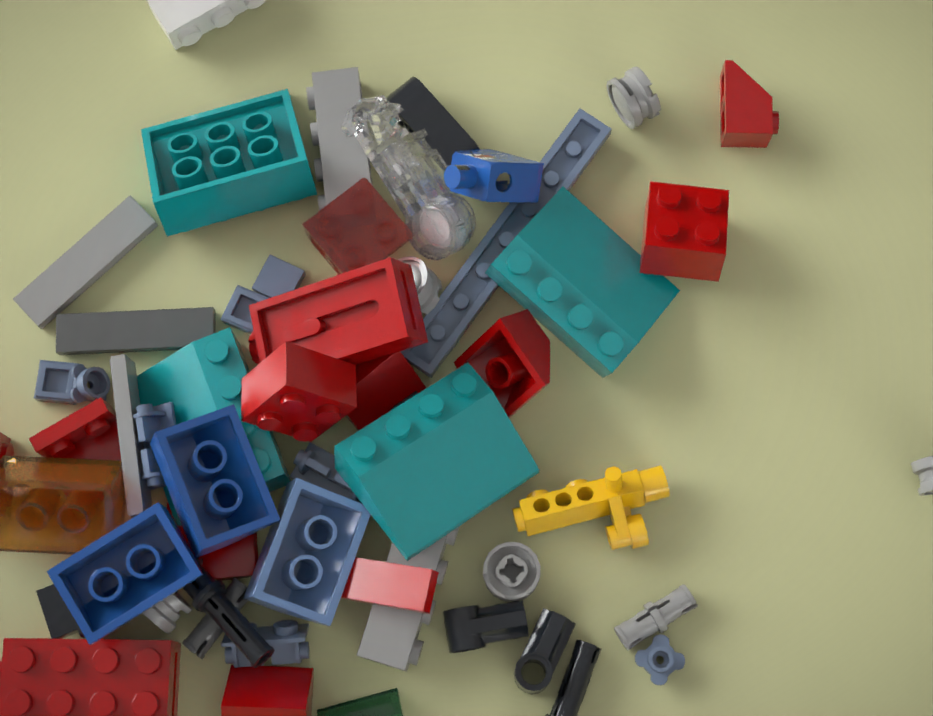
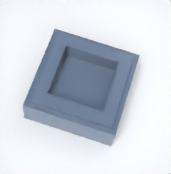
M270 254L253 284L252 290L271 298L298 289L306 273L304 270Z
M237 285L221 317V321L251 335L254 330L249 305L266 300L268 297Z
M40 360L34 399L42 402L77 405L72 400L70 391L73 389L74 382L71 370L79 363Z

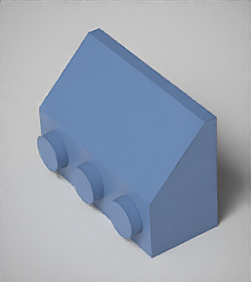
M295 478L286 484L277 508L280 521L272 524L243 599L283 614L331 626L371 514L362 503Z

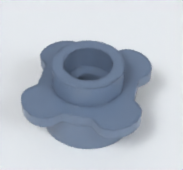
M83 364L75 365L71 370V375L74 378L73 389L70 391L72 400L76 403L83 401L93 402L102 397L106 401V395L110 389V379L105 370L100 367L87 369Z
M662 634L656 635L652 640V644L647 649L639 650L635 655L636 664L639 667H644L646 672L651 675V682L655 685H664L668 680V676L674 670H681L685 665L684 655L676 653L669 645V638ZM657 656H662L664 658V662L662 664H658L656 662Z

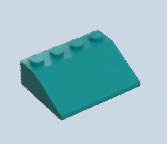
M288 89L141 129L153 204L167 237L317 195Z
M564 186L518 233L485 272L602 378L614 372L680 291L663 275L639 273L641 255Z
M229 327L193 341L137 375L140 405L152 404L157 406L173 402L176 424L234 404L241 421L242 378L250 370L239 341ZM241 421L269 492L285 487L291 479L273 431H265L256 425ZM167 486L163 487L172 515L177 525L181 526L182 524Z
M468 362L334 446L336 471L407 561L539 473L537 464L494 392Z

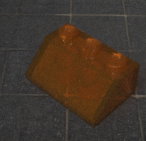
M7 455L1 458L0 551L73 555L124 524L126 496L122 462L120 460Z

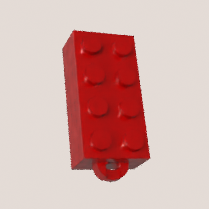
M391 257L249 305L254 330L248 339L249 352L252 357L251 360L256 364L261 363L285 341L355 365L428 343L412 267Z
M4 638L2 661H0V716H177L181 643L173 640L100 639L94 644L89 645L86 639Z

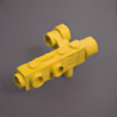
M661 465L640 471L635 469L621 473L618 467L612 466L606 469L605 477L589 482L585 479H577L568 483L565 488L551 492L544 489L535 490L529 493L525 499L519 500L520 507L512 508L517 531H526L527 537L610 515L612 525L605 526L611 550L630 545L632 549L649 545V539L642 515L640 513L631 515L630 509L645 506V503L667 498L670 496L666 475Z

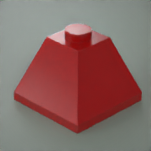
M526 309L499 318L453 363L458 369L468 362L491 388L510 418L550 383V340L531 312Z

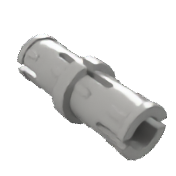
M682 584L672 593L655 603L650 601L643 605L644 610L614 627V630L628 651L657 631L663 633L668 629L667 625L683 614L695 609L698 605L689 589Z

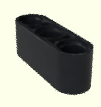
M411 77L383 99V103L391 116L443 175L445 169L451 165L452 155L455 151L480 150L469 134L416 77Z

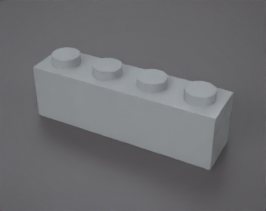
M358 67L312 72L313 87H306L309 110H316L317 122L310 123L313 146L319 145L321 158L314 159L317 182L323 181L325 195H318L321 219H328L331 230L377 225Z
M460 526L408 561L392 542L386 562L433 569L439 572L436 584L442 585L449 562L442 560L447 544L454 546ZM432 601L430 614L373 604L357 656L406 672L410 664L417 666L424 641L418 640V635L422 623L430 624L436 601Z

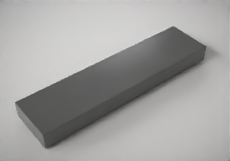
M213 307L56 314V353L58 355L180 350L193 341L216 333V311Z

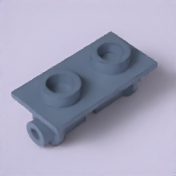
M173 402L157 406L152 404L136 406L137 413L133 415V419L136 420L139 442L144 444V449L140 450L144 474L142 475V480H147V487H150V490L166 487L150 442L156 431L176 425Z
M309 442L305 451L301 449L293 462L296 466L290 478H299L361 503L336 471L333 454Z
M281 620L275 622L273 626L257 627L255 623L249 622L263 639L274 648L275 651L271 656L272 665L298 664L302 662V659H309V642H305L309 623L298 624L295 620ZM225 634L221 647H225L226 664H233L234 668L252 666L250 661Z

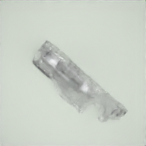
M384 95L358 100L356 105L347 110L341 129L347 138L353 135L356 137L405 217L406 234L413 248L420 255L431 260H441L462 250L474 235L476 229L475 214L471 205L463 197L455 192H451L446 186L444 172L447 165L436 148L431 149L425 140V137L428 135L425 129L409 133L406 127L400 128L398 123L401 119L398 115L404 109L398 103L389 102Z

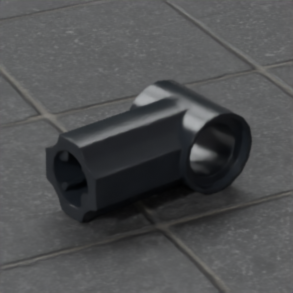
M523 600L480 608L479 605L443 611L449 653L466 652L485 648L486 644L529 637Z
M543 608L524 651L516 663L514 679L520 690L528 694H538L547 688L576 623L561 614ZM528 663H537L543 668L545 678L539 684H528L522 678L521 669Z

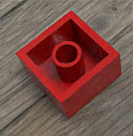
M650 181L644 211L639 273L719 282L727 249L729 190Z
M287 341L242 378L241 421L256 425L265 431H276L292 436L298 441L312 442L357 408L355 364Z

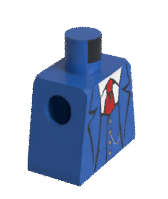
M493 149L455 151L452 155L451 165L445 169L444 181L451 192L485 202L537 203L544 163ZM507 173L510 183L507 184L508 181L496 180L500 174Z

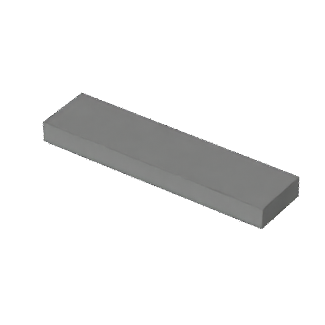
M131 195L128 196L15 296L13 300L40 329H43L56 317V314H60L150 234L158 224Z
M121 354L111 356L110 367L127 514L135 517L152 506L150 487H147V480H142V475L144 474L140 450L144 449V444L139 442L136 420L133 419V415L137 413L136 406L140 405L136 364L127 355Z

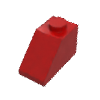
M725 60L720 74L721 147L767 148L772 135L778 134L779 112L773 111L772 96L733 60Z

